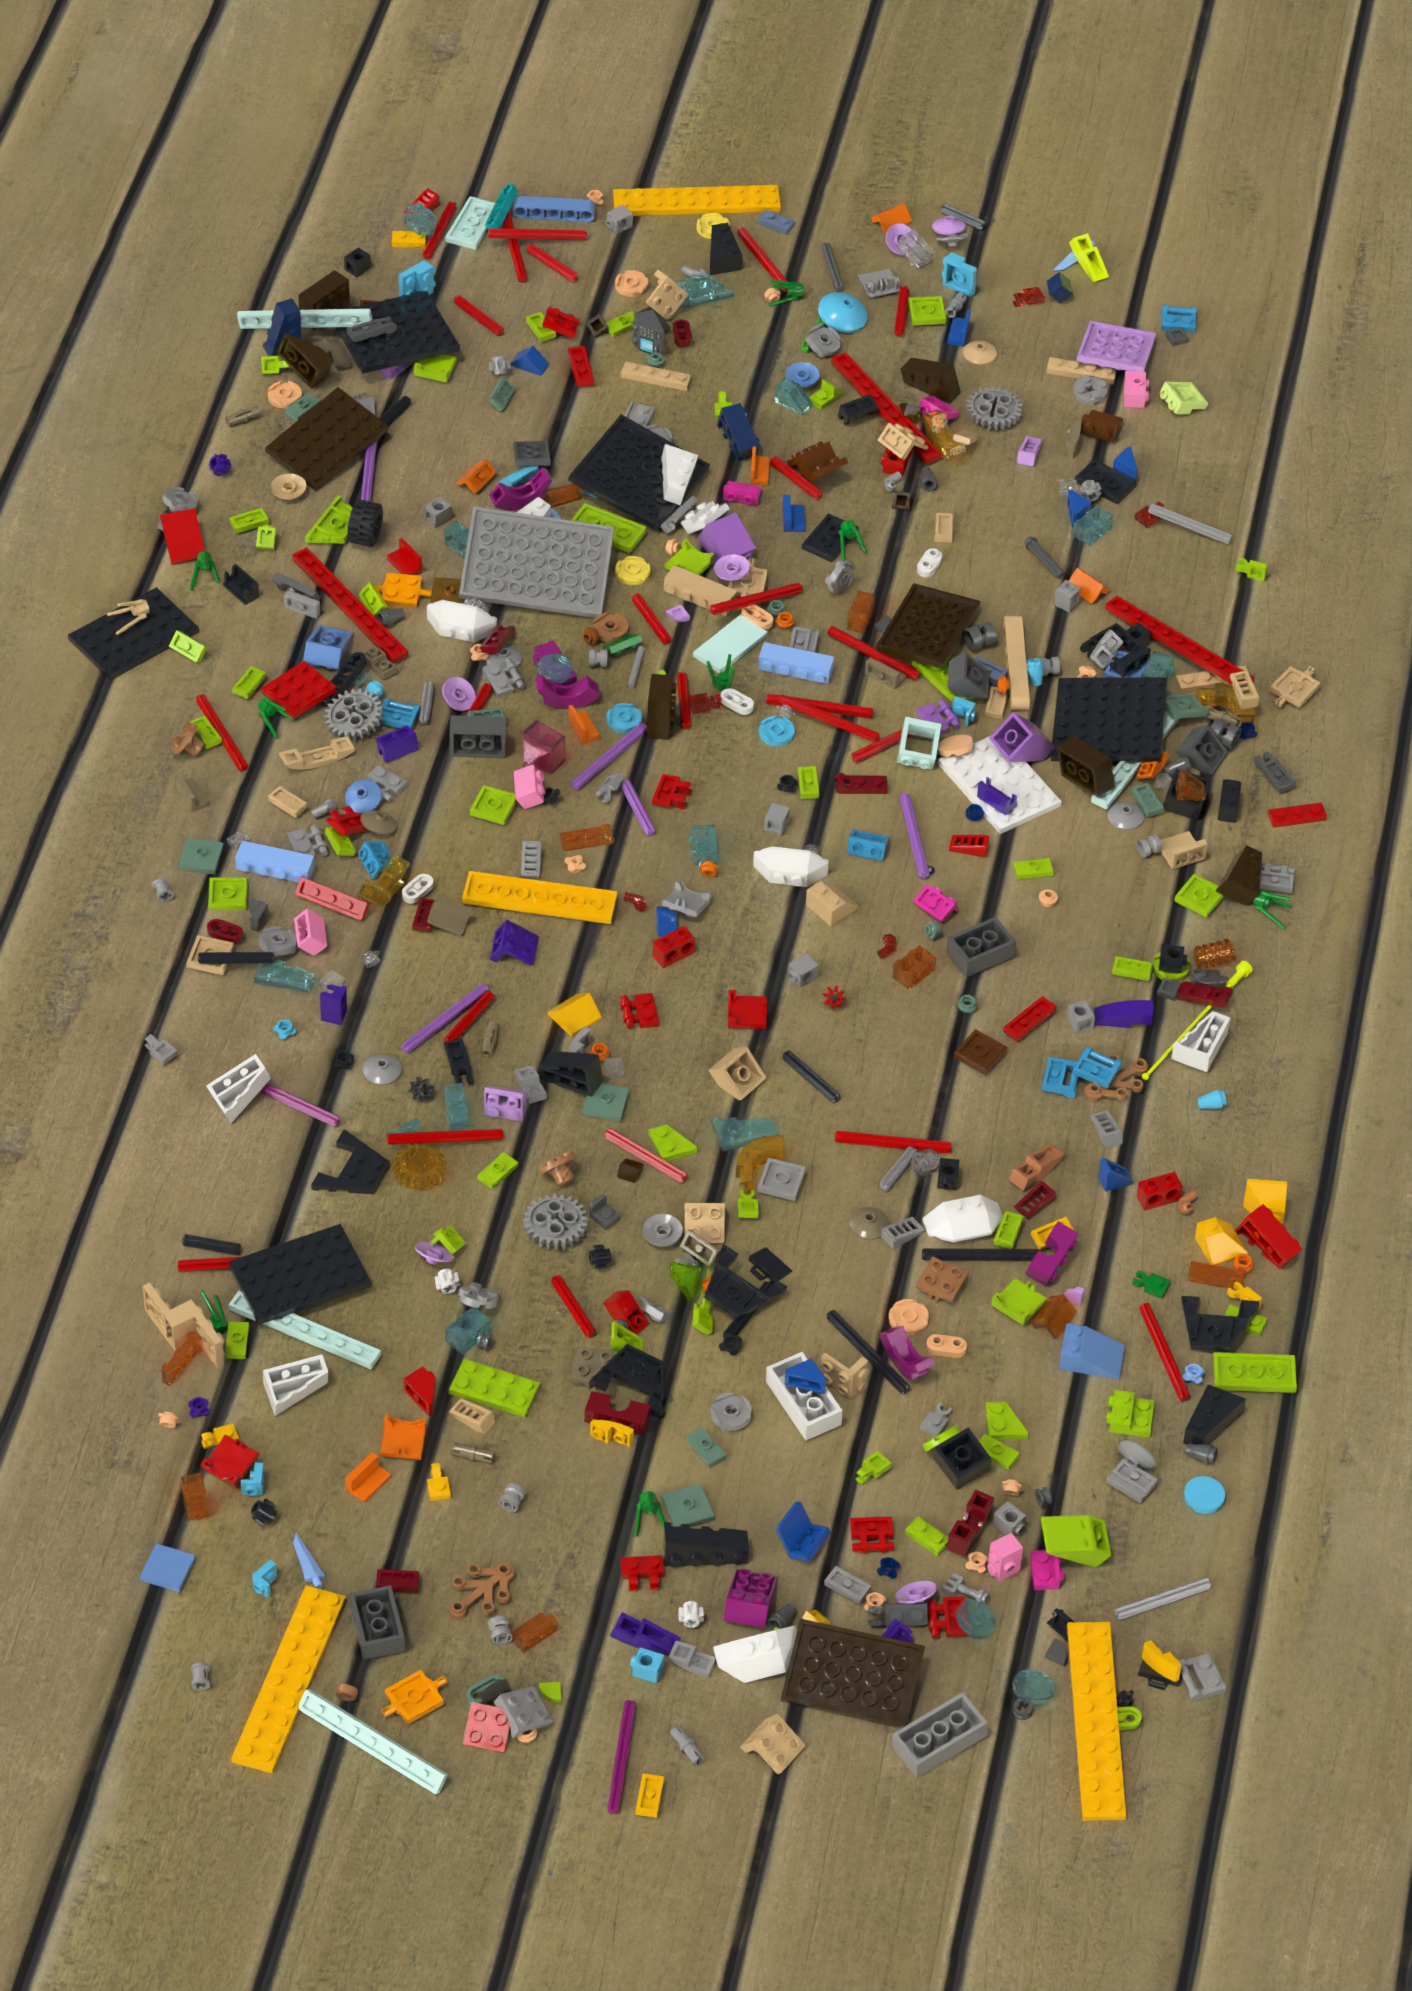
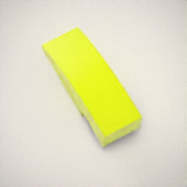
M1088 233L1075 237L1069 242L1079 264L1093 283L1109 277L1097 247H1093Z

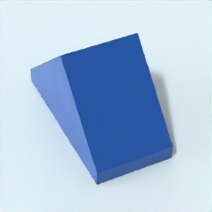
M533 345L519 352L512 360L511 366L542 376L549 363Z
M1129 446L1114 459L1113 469L1136 480L1138 470L1132 448Z
M1068 490L1067 506L1071 526L1076 527L1090 515L1092 501L1073 490Z
M1104 1157L1100 1160L1098 1178L1105 1192L1134 1183L1126 1167Z
M811 1358L786 1369L785 1385L824 1394L826 1378Z

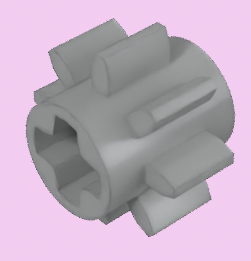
M505 356L493 357V362L489 363L490 372L494 371L496 376L507 374V370L511 368L510 360H506Z
M1087 480L1083 482L1082 487H1079L1080 495L1090 501L1097 500L1099 495L1102 494L1099 482L1095 483L1094 480Z

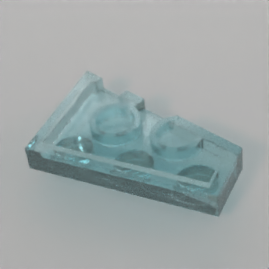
M279 959L274 961V963H260L254 976V983L305 992L311 991L315 981V974L296 966L292 968L286 966L285 962Z
M711 1117V1123L722 1151L779 1138V1132L773 1119L749 1118L748 1120H736V1118L729 1117V1120H718V1117Z

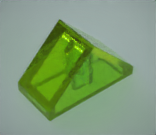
M671 1262V1278L690 1303L694 1302L701 1280V1267Z

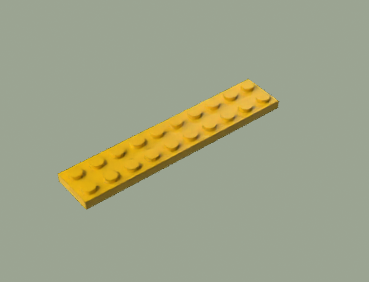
M778 185L613 189L614 209L624 205L633 216L764 212L766 209L772 212L781 211Z
M305 1586L231 1757L233 1763L273 1774L299 1713L298 1705L305 1690L310 1687L346 1602V1596Z
M1068 1622L1067 1635L1082 1821L1126 1820L1110 1622Z

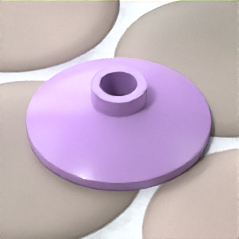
M952 216L940 218L932 224V229L942 235H956L963 232L966 227L962 220Z
M894 224L886 232V243L895 254L906 256L915 250L917 239L910 227L904 224Z
M736 554L721 557L714 566L716 575L727 581L739 580L745 577L750 570L749 561L745 557Z
M451 677L443 685V697L450 707L458 711L470 709L476 696L473 687L468 681L460 677Z
M419 1242L415 1246L416 1251L425 1257L426 1261L430 1264L436 1265L438 1262H451L454 1259V1254L451 1255L443 1246L432 1245L429 1242Z
M917 1581L900 1588L896 1592L895 1598L899 1603L903 1604L924 1603L926 1599L936 1592L937 1588L935 1583L931 1581Z

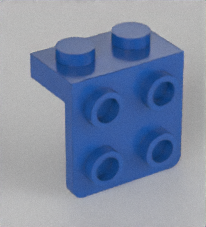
M798 1501L792 1505L776 1528L789 1558L806 1562L812 1560L831 1534L828 1527L812 1524L802 1503Z

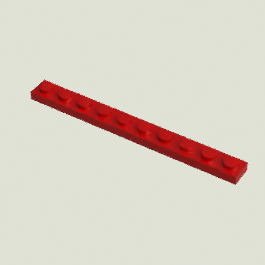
M846 352L831 358V364L863 397L869 394L872 396L878 406L876 411L887 423L893 425L898 423L903 427H907L913 431L914 436H919L925 440L924 444L929 447L927 450L915 445L912 450L926 464L941 459V452L908 417L902 414L901 410Z
M307 547L292 554V560L380 650L386 653L387 658L393 664L408 657V650Z
M1119 596L1114 597L1105 604L1107 611L1132 626L1140 623L1151 631L1152 638L1231 685L1230 674L1243 671ZM1249 674L1252 682L1254 683V676Z

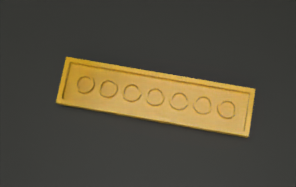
M469 871L462 896V904L611 924L617 900V891Z

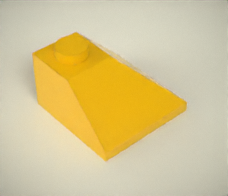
M1247 1179L1243 1207L1252 1213L1264 1204L1273 1212L1276 1219L1283 1224L1287 1181Z
M1216 1217L1197 1223L1195 1239L1212 1267L1232 1261L1239 1254L1248 1255L1246 1248L1230 1223Z

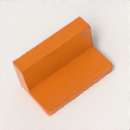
M905 203L871 217L873 223H880L884 233L894 224L905 225L912 222Z
M753 446L750 485L768 486L770 457L756 456V446Z
M484 459L475 463L455 484L457 486L466 484L471 492L475 494L497 472L490 462Z
M1076 568L1069 582L1081 587L1080 596L1091 604L1095 603L1100 593L1107 595L1110 591L1109 587L1079 568Z
M569 705L568 720L582 745L599 740V733L586 710L576 712L573 705Z
M371 1452L345 1477V1490L362 1502H366L390 1479L391 1474L379 1466V1456Z

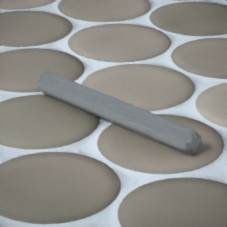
M1154 503L1149 507L1148 512L1152 515L1225 544L1230 543L1232 535Z
M1205 1577L1114 1609V1615L1117 1620H1121L1209 1590L1211 1583Z

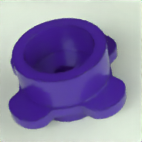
M196 1397L189 1401L188 1406L191 1408L189 1415L191 1417L208 1416L210 1410L207 1408L209 1401L202 1397Z

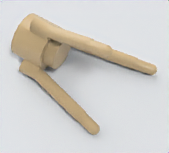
M140 599L118 603L117 606L119 607L130 605L131 607L107 613V616L131 611L134 616H138L118 630L116 635L124 632L138 621L147 618L146 614L149 613V606L146 600Z

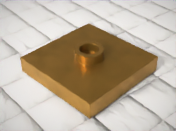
M434 577L430 603L433 604L437 601L446 600L463 604L466 599L459 598L461 579Z

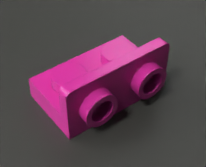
M934 396L922 398L918 407L922 410L921 417L941 429L946 427L948 420L957 418L960 412Z
M728 481L727 485H724L723 500L752 506L758 505L762 494V487Z
M926 884L913 902L943 924L953 911L956 913L959 911L956 906L957 902L950 896L947 898L943 896V892L936 886L932 888Z
M1046 1550L1030 1551L1034 1590L1059 1589L1060 1581L1064 1580L1063 1568H1059L1062 1558L1049 1555Z

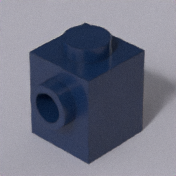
M1061 272L1047 280L1049 295L1059 303L1073 294L1070 280Z

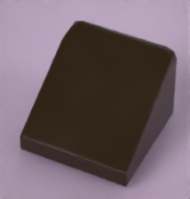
M601 314L586 322L594 337L609 328Z
M901 403L899 405L904 416L915 421L919 420L921 408L909 403Z
M894 491L892 509L909 511L911 493Z
M626 1158L619 1165L617 1177L635 1183L644 1164Z

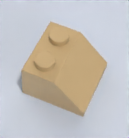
M820 881L807 889L806 905L830 926H833L859 909V905L834 884Z
M747 1046L734 1048L709 1069L717 1085L738 1100H742L766 1079L765 1074Z

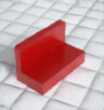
M403 538L399 539V549L388 554L387 560L401 574H421V556Z

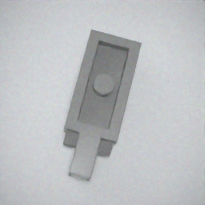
M695 496L684 500L662 523L660 528H662L665 534L674 530L675 523L681 522L685 518L683 515L695 508L693 505L698 501Z

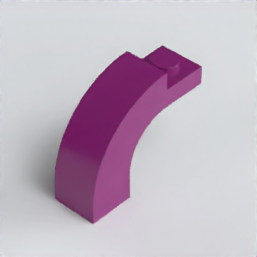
M542 467L526 484L510 487L499 483L489 496L497 508L507 511L521 510L537 497L544 499L547 496L544 490L553 480L548 470Z
M542 674L535 678L536 689L539 694L543 695L544 703L554 708L569 709V705H573L574 708H580L601 697L598 683L587 675L571 685H557Z
M895 1326L879 1334L889 1358L896 1368L908 1379L913 1380L930 1372L928 1367L935 1365L932 1357H923L916 1352L909 1341L904 1326Z

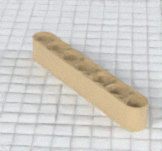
M1004 616L1003 632L1008 670L1007 677L1010 685V709L1029 710L1030 695L1022 616Z

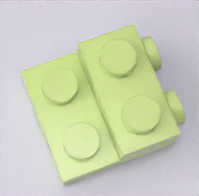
M1165 382L1160 391V397L1168 403L1169 409L1178 415L1190 414L1192 409H1206L1208 406V402L1192 382Z

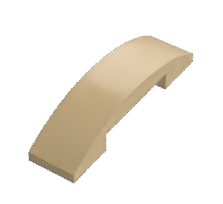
M346 736L331 740L330 746L301 753L296 748L279 752V756L286 768L312 769L339 761L353 753L355 748L349 737Z

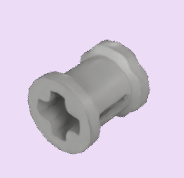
M164 877L157 878L152 883V888L157 892L159 902H168L174 896L173 891L168 887V880Z
M207 1663L193 1664L190 1668L193 1674L192 1689L196 1691L209 1689L208 1672L210 1671V1666Z

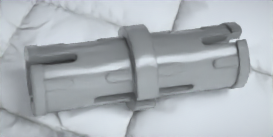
M957 293L956 297L950 301L949 307L945 311L946 315L950 313L948 315L949 318L955 317L956 313L962 309L963 303L966 301V295L962 298L964 293Z
M681 1725L677 1726L678 1730L674 1727L670 1731V1735L679 1745V1750L686 1754L693 1766L700 1765L705 1760V1757L695 1746V1741L688 1737Z

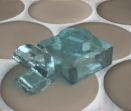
M418 1118L408 1121L400 1126V1130L391 1129L387 1131L386 1138L389 1133L421 1132V1122Z

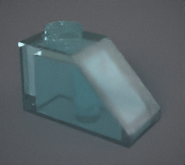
M784 377L775 386L774 402L801 415H804L813 406V403L798 383Z

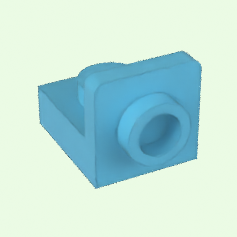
M955 696L952 703V713L965 718L964 726L968 727L970 722H974L976 718V703Z
M255 1463L254 1471H250V1480H241L242 1495H263V1463Z
M271 1559L252 1574L254 1590L258 1594H263L266 1598L271 1595L270 1584L277 1576L276 1563Z

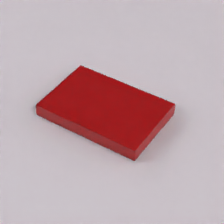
M195 508L160 514L171 565L196 561L197 555L205 551Z

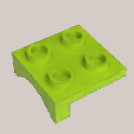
M445 354L420 360L419 363L416 362L414 365V376L447 383L457 362V357Z
M685 539L681 543V549L665 564L664 568L671 570L675 565L701 576L714 563V553L700 552L692 546L689 540Z
M1015 1278L1000 1294L998 1292L995 1293L992 1297L991 1306L1024 1326L1043 1307L1048 1298L1037 1292L1035 1284L1030 1287L1031 1281L1024 1284Z

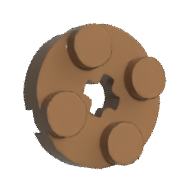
M609 612L602 613L593 621V628L599 632V640L604 641L605 644L628 635V621L619 613H615V615H609Z

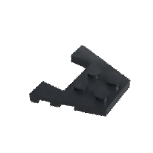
M343 1129L336 1141V1147L352 1152L350 1158L338 1178L318 1172L311 1184V1190L319 1191L320 1188L328 1189L329 1192L348 1190V1193L374 1194L390 1166V1161Z
M723 1244L704 1296L705 1299L738 1320L787 1291V1286L774 1277L762 1290H759L728 1269L737 1259L738 1253Z
M1181 1296L1191 1350L1231 1353L1259 1310V1301L1241 1300L1239 1313L1236 1317L1198 1314L1200 1297Z
M626 1344L591 1378L589 1384L605 1392L611 1378L614 1377L650 1395L647 1404L651 1405L650 1414L660 1419L664 1413V1408H662L664 1394L662 1393L664 1361Z

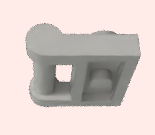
M1210 1653L1187 1660H1179L1182 1665L1180 1673L1190 1692L1189 1697L1191 1701H1198L1226 1692V1686ZM1192 1668L1201 1690L1197 1689L1188 1669Z

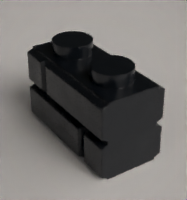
M1223 780L1217 820L1231 823L1236 822L1241 790L1240 781Z

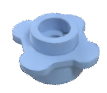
M1198 1364L1186 1366L1183 1380L1195 1382L1196 1384L1202 1383V1375L1205 1374V1370Z

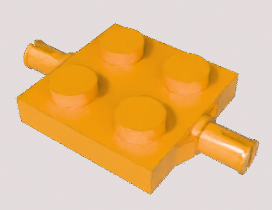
M386 573L383 585H375L377 590L382 593L385 603L390 606L417 608L421 596L431 597L432 590L422 589V576Z
M419 1670L386 1688L384 1692L391 1705L381 1709L382 1715L386 1718L392 1713L397 1712L408 1725L444 1705V1699L438 1693L437 1688L447 1684L445 1676L443 1675L432 1681L425 1676L422 1670Z

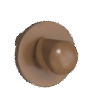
M185 723L182 728L183 732L172 739L170 744L172 745L171 752L174 755L179 754L183 749L192 756H196L201 752L204 743L194 736L197 730L195 723Z
M570 1150L538 1166L539 1173L541 1175L548 1171L554 1177L557 1185H565L574 1178L569 1161L576 1156Z

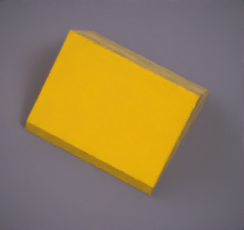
M578 993L547 1012L571 1037L578 1034L585 1026L589 1027L602 1018L590 993Z

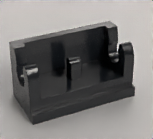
M869 394L840 405L838 418L843 419L844 417L843 424L847 425L850 419L870 413V415L876 414L878 406Z
M237 564L233 565L230 576L225 571L223 586L244 605L259 598L258 582Z
M1138 642L1136 643L1137 647L1119 659L1114 656L1112 660L1115 662H1111L1109 667L1121 677H1125L1149 662L1151 649Z

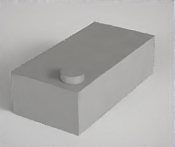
M962 1692L893 1733L892 1748L914 1776L918 1778L987 1737L988 1722Z

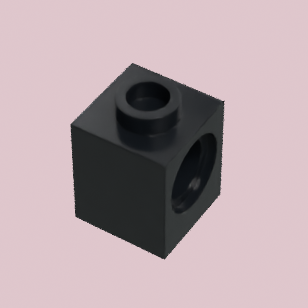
M358 247L344 257L345 270L357 278L371 268L370 254Z
M1136 623L1123 632L1122 646L1130 652L1137 647L1136 643L1138 642L1148 646L1151 631L1140 623Z
M1162 944L1158 970L1181 973L1182 966H1186L1187 955H1184L1185 947Z
M940 1158L937 1188L957 1190L960 1160Z

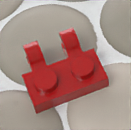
M662 774L652 799V805L670 808L673 804L678 809H685L686 802L684 801L686 796H690L692 791L690 789L691 782L680 781L678 776Z
M350 806L342 808L346 814L340 815L334 809L329 811L332 817L326 818L327 823L342 836L368 830L361 823L360 818L362 814H356Z
M662 1555L620 1557L622 1579H628L629 1591H638L637 1584L639 1578H649L650 1590H659V1577H664Z

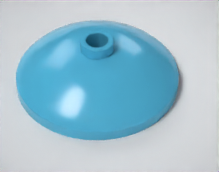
M829 293L821 299L818 306V312L823 322L840 332H857L865 326L868 319V313L863 303L847 293Z

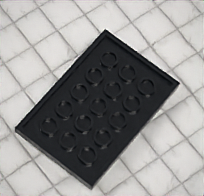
M157 587L131 600H146L149 606V613L146 614L147 618L138 621L119 635H116V632L136 619L137 615L134 616L131 611L112 616L105 614L68 634V640L109 680H113L171 648L169 645L176 630L183 632L189 637L199 633V627ZM130 605V606H120V607H118L117 609H115V610H113V611H116V610H119V609H123V608H127V607H131V605Z
M341 1224L228 1261L229 1268L258 1325L371 1287V1280Z

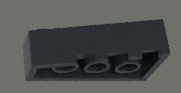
M664 1522L665 1567H697L701 1565L719 1566L722 1564L741 1565L748 1563V1533L746 1530L720 1528L718 1531H714L708 1526L694 1529L690 1528L689 1524H681L680 1527H675L670 1522Z

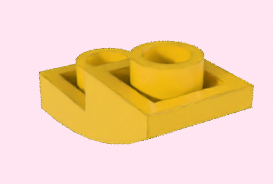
M592 1420L590 1422V1435L596 1440H601L608 1444L613 1438L616 1442L628 1447L634 1442V1429L606 1420Z
M1152 1640L1145 1642L1141 1658L1162 1676L1174 1682L1179 1681L1182 1667L1180 1661L1171 1652L1162 1654L1160 1648Z

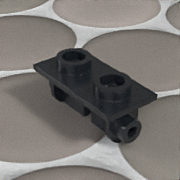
M1056 1608L1052 1612L1054 1617L1047 1621V1624L1068 1642L1067 1623L1074 1621L1062 1609Z

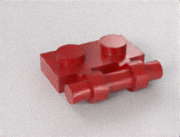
M548 306L542 326L573 339L580 319L575 318L570 313L569 315L565 314L558 308L553 309Z
M653 993L634 995V1001H630L627 995L620 997V1007L624 1012L623 1021L628 1029L633 1028L635 1023H639L640 1029L659 1027ZM631 1010H636L637 1014L631 1013Z
M892 1516L850 1518L851 1540H860V1543H852V1551H860V1553L879 1551V1553H885L886 1550H894V1542H886V1539H893ZM867 1539H878L879 1542L867 1543Z
M964 1596L943 1597L942 1604H936L935 1599L928 1600L927 1615L930 1617L928 1627L933 1639L940 1638L941 1630H946V1637L968 1636ZM944 1614V1620H938V1615Z

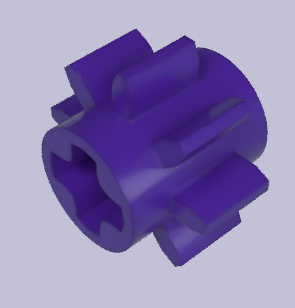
M215 454L210 459L209 466L210 470L214 471L213 474L220 476L221 474L226 475L229 472L231 462L229 459H226L227 455Z

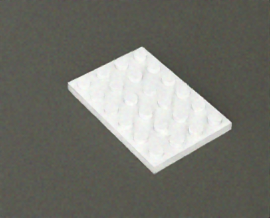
M989 737L974 743L973 748L963 755L955 756V754H950V757L938 759V765L999 834L1061 807L1062 801L1027 762H1009L991 742ZM986 777H989L993 787L1012 798V794H1015L1017 796V806L1007 815H1004L977 797L978 783L981 780L986 783Z

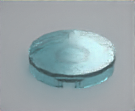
M548 654L537 662V675L542 674L551 682L563 683L572 676L573 665L566 656Z
M975 1599L965 1600L958 1606L956 1611V1620L960 1628L972 1638H987L995 1629L994 1624L996 1621L992 1611L986 1604L975 1602Z
M1037 1670L1020 1671L1015 1675L1012 1683L1015 1694L1019 1698L1022 1696L1026 1699V1702L1032 1704L1047 1703L1055 1692V1684L1052 1679Z

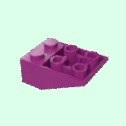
M736 1569L726 1598L723 1621L765 1628L778 1577L772 1576L769 1573L760 1574L751 1572L748 1569Z

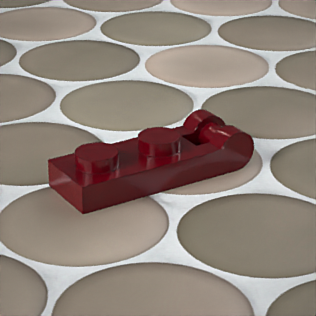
M497 625L481 644V653H488L490 655L499 653L510 637L515 636V626H508L506 628Z
M844 773L835 775V782L837 783L835 788L839 794H887V776L845 775Z
M1183 981L1176 995L1179 1000L1225 1008L1229 1002L1228 999L1233 995V990L1230 987L1218 988Z

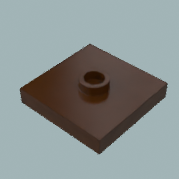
M975 1029L954 1052L953 1057L986 1075L1007 1052V1046Z

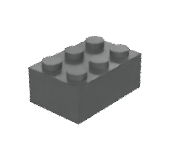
M451 715L450 757L505 758L506 717Z
M994 917L949 936L946 953L962 973L969 977L1015 957L1016 941L998 918Z
M391 1585L349 1593L350 1609L363 1660L405 1652V1638Z

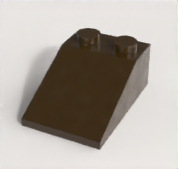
M288 333L284 334L277 354L311 389L327 378L334 362L330 354L326 353L322 348Z

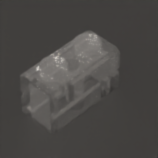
M915 230L902 236L897 245L899 252L904 254L909 259L911 265L916 266L919 270L932 263L936 252Z

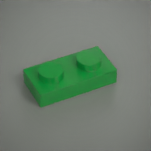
M631 634L604 645L602 648L608 649V654L614 656L622 653V649L637 647V643L643 640L641 634Z

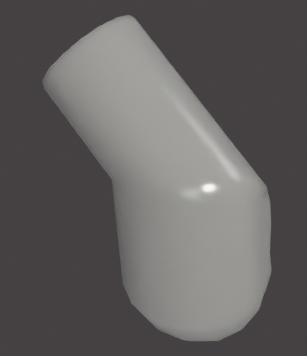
M688 266L682 268L683 274L697 280H703L707 275L703 268L699 269V271Z
M900 472L885 478L884 487L887 491L892 492L897 486L895 483L902 479Z
M328 799L325 801V804L311 810L316 819L324 814H328L330 810H336L337 804L333 799Z

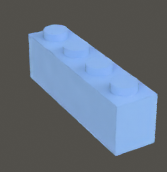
M764 642L758 661V670L824 684L829 683L834 668V656Z
M246 841L241 842L235 856L237 870L299 883L301 877L311 879L315 869L313 855Z

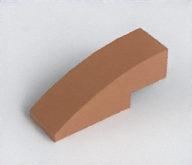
M1050 1143L1027 1155L1024 1163L1014 1167L1009 1181L1025 1191L1047 1175L1065 1157V1153Z

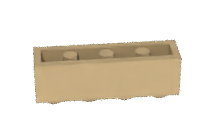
M675 565L664 577L665 592L709 610L712 604L737 598L736 590ZM730 611L720 614L723 616H727Z

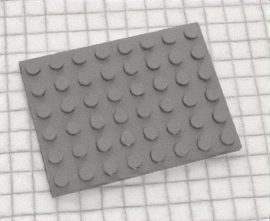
M473 506L459 598L472 599L478 597L483 602L596 618L602 614L614 527Z

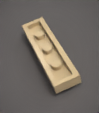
M1049 357L1046 370L1047 374L1078 379L1082 375H1088L1104 380L1108 384H1114L1117 369L1111 367H1101L1095 364H1084L1082 362Z
M626 361L621 371V378L687 391L691 382L690 374Z
M1246 665L1238 666L1243 671H1248ZM1209 671L1176 676V683L1180 693L1233 686Z

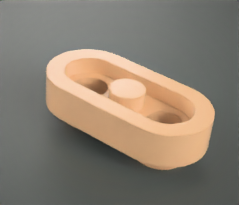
M757 605L741 609L742 616L764 630L772 627L773 616Z
M933 1334L927 1339L926 1349L932 1355L960 1358L966 1354L967 1343L961 1337Z

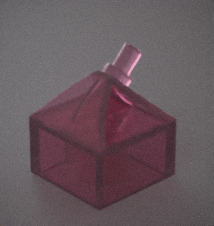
M535 720L523 731V768L534 764L537 769L553 774L565 762V736Z

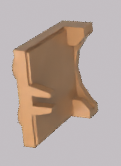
M932 1257L915 1288L927 1292L930 1300L935 1296V1302L939 1298L953 1302L962 1284H966L969 1271Z

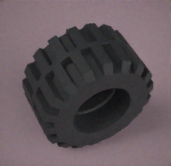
M361 499L355 503L348 522L347 533L350 543L367 547L374 546L380 535L383 523V508L381 504Z

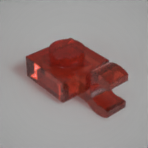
M1039 287L1023 289L1022 293H1015L1016 301L1012 303L1015 307H1020L1025 302L1028 305L1043 303L1045 297Z
M1160 501L1156 503V505L1161 507L1165 506ZM1148 505L1135 514V519L1146 528L1150 527L1160 518L1148 512Z
M707 693L689 696V703L693 714L710 711V707L714 709L722 707L720 694L707 696Z

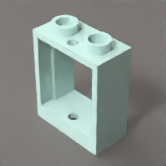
M905 717L897 763L933 770L941 724ZM907 734L933 739L931 755L905 750Z

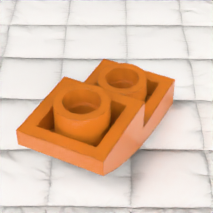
M1164 751L1162 752L1161 761L1141 763L1136 778L1147 779L1157 776L1168 761L1169 754Z

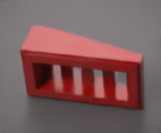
M427 188L405 210V214L418 221L439 205V195Z
M952 835L949 851L985 858L990 836Z

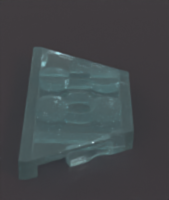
M709 274L676 281V284L689 294L678 309L734 297L732 289L727 290L722 282L715 280Z

